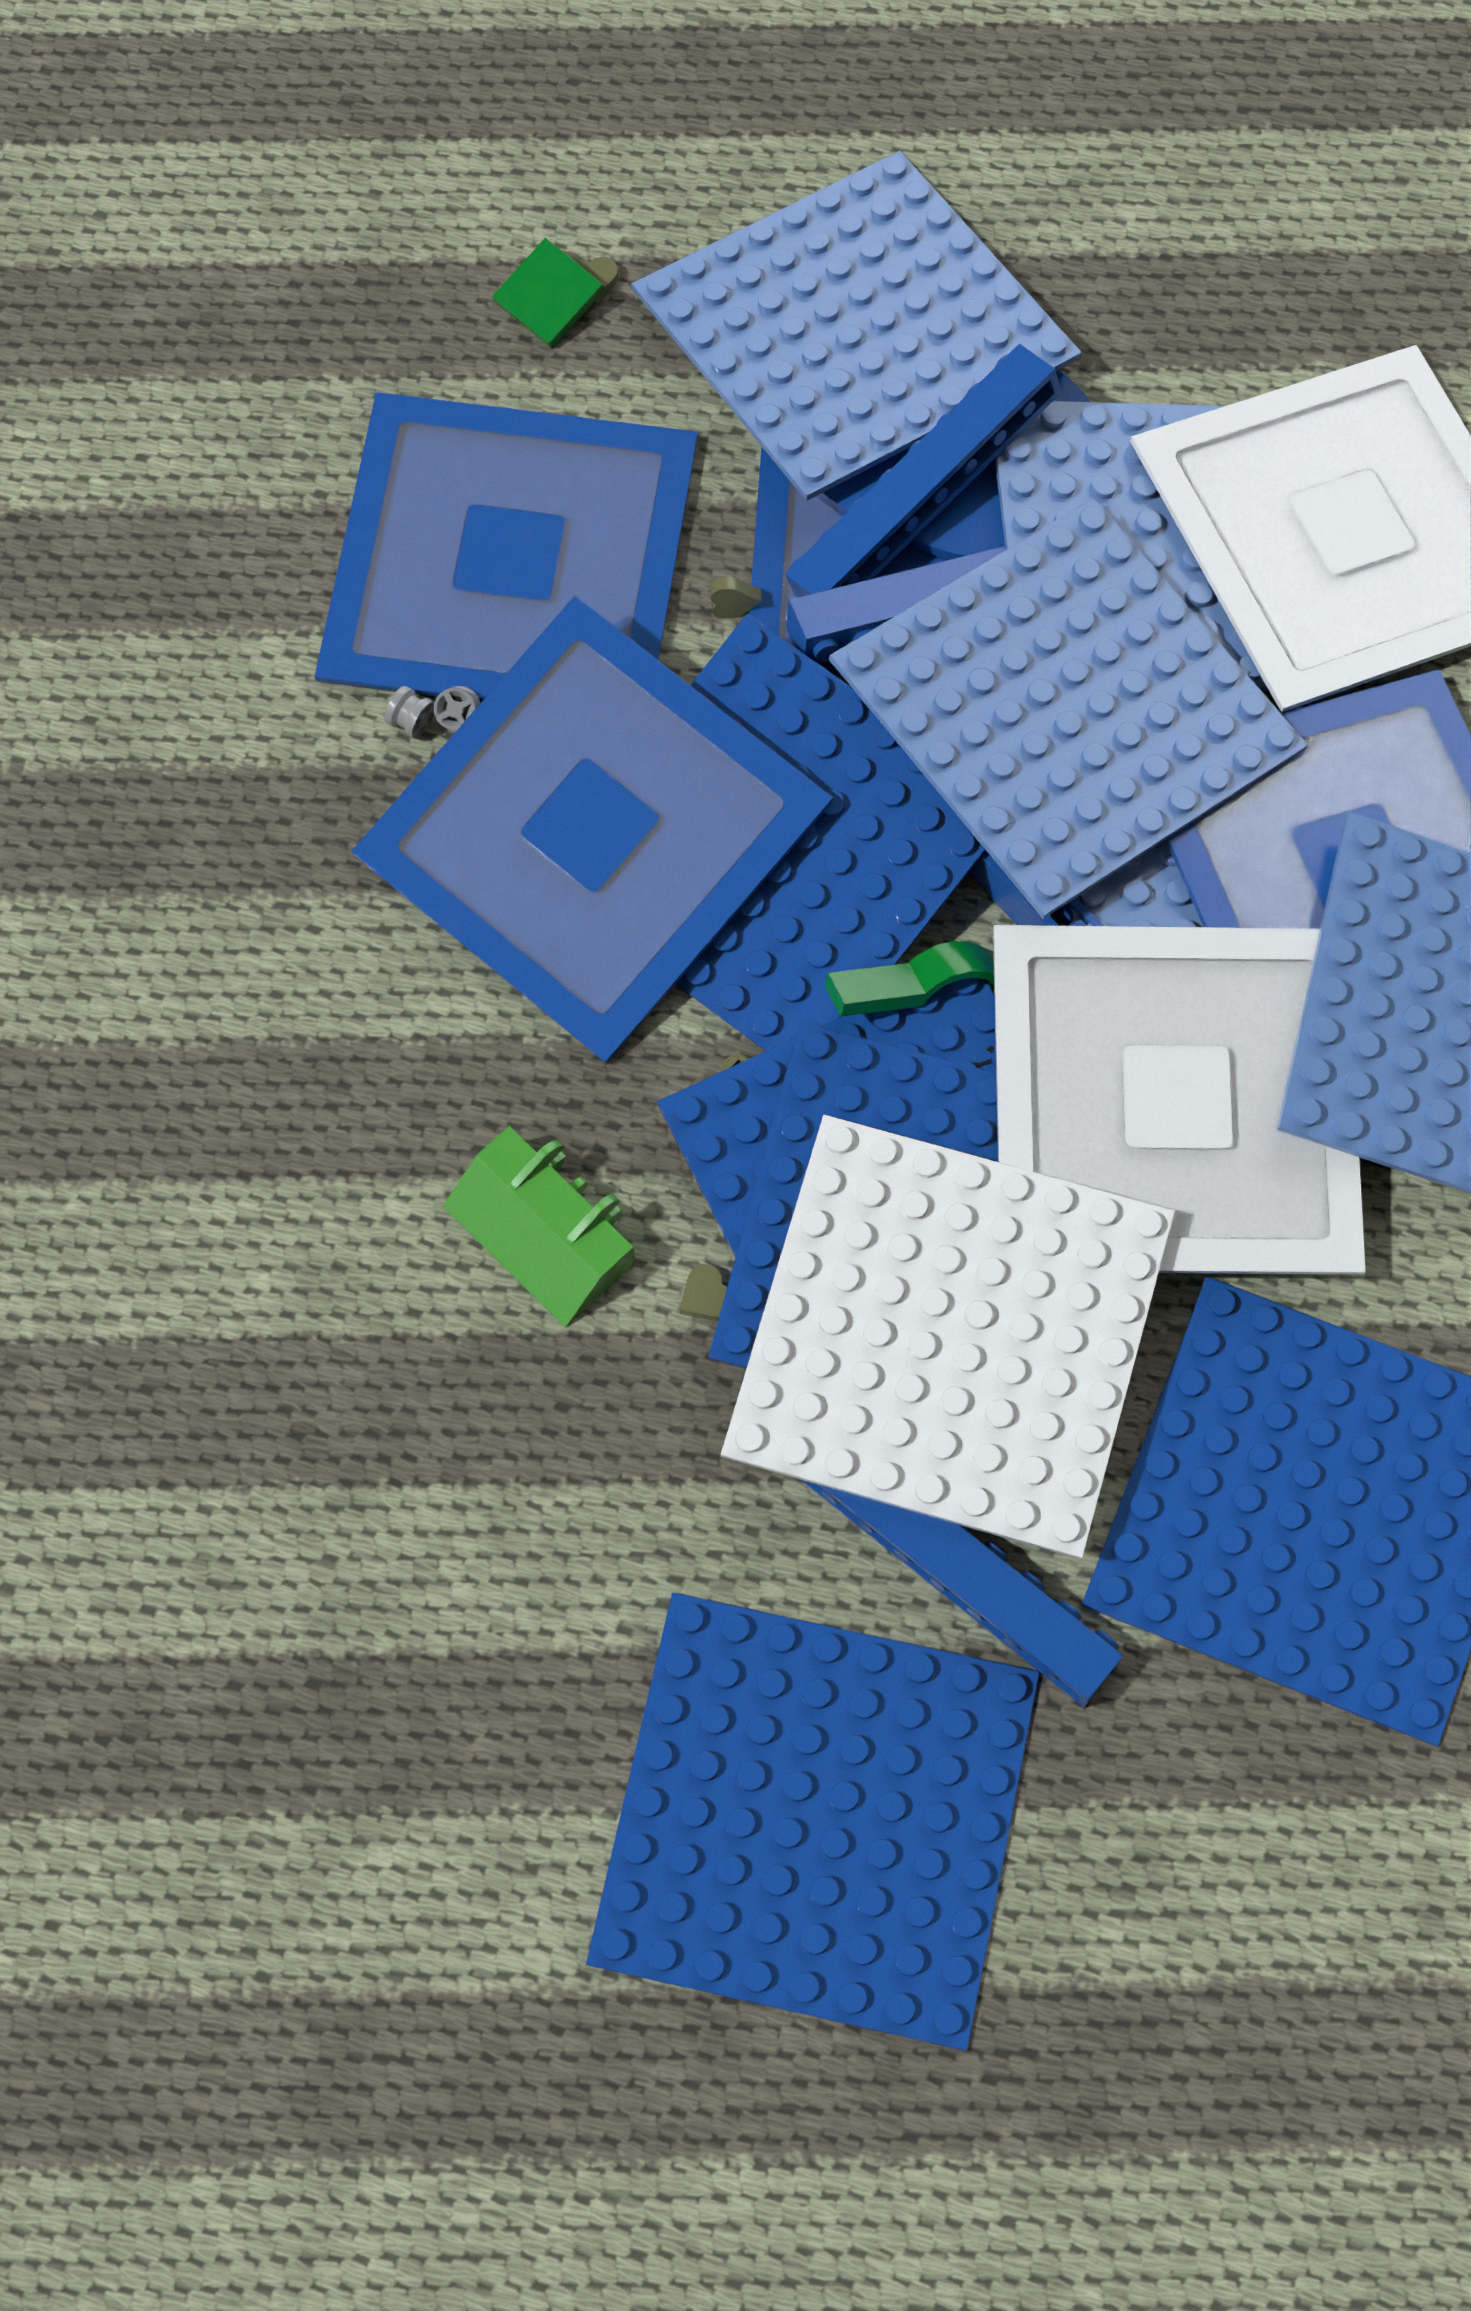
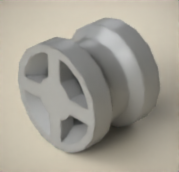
M402 686L389 701L384 720L393 727L401 726L405 728L407 735L417 739L433 720L434 702L428 698L420 699L416 697L414 690L407 686Z
M455 686L446 689L437 696L434 702L436 720L441 726L449 730H458L479 706L480 701L476 693L466 686Z

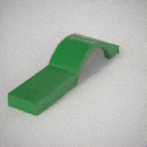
M951 941L929 948L914 957L909 963L828 973L824 986L841 1017L920 1007L939 989L960 979L974 977L985 979L991 982L994 988V952L972 942Z

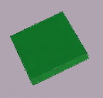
M545 237L494 293L492 298L495 303L552 349L601 296L605 288L600 281Z

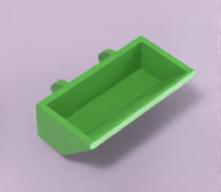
M508 1126L475 1156L443 1207L564 1327H567L635 1264L634 1246L613 1227L621 1214V1209L617 1206L621 1201L614 1194H610L592 1207L580 1195L588 1185V1182L580 1176L569 1184L557 1173L566 1159V1156L561 1152L564 1146L558 1140L547 1143L536 1152Z

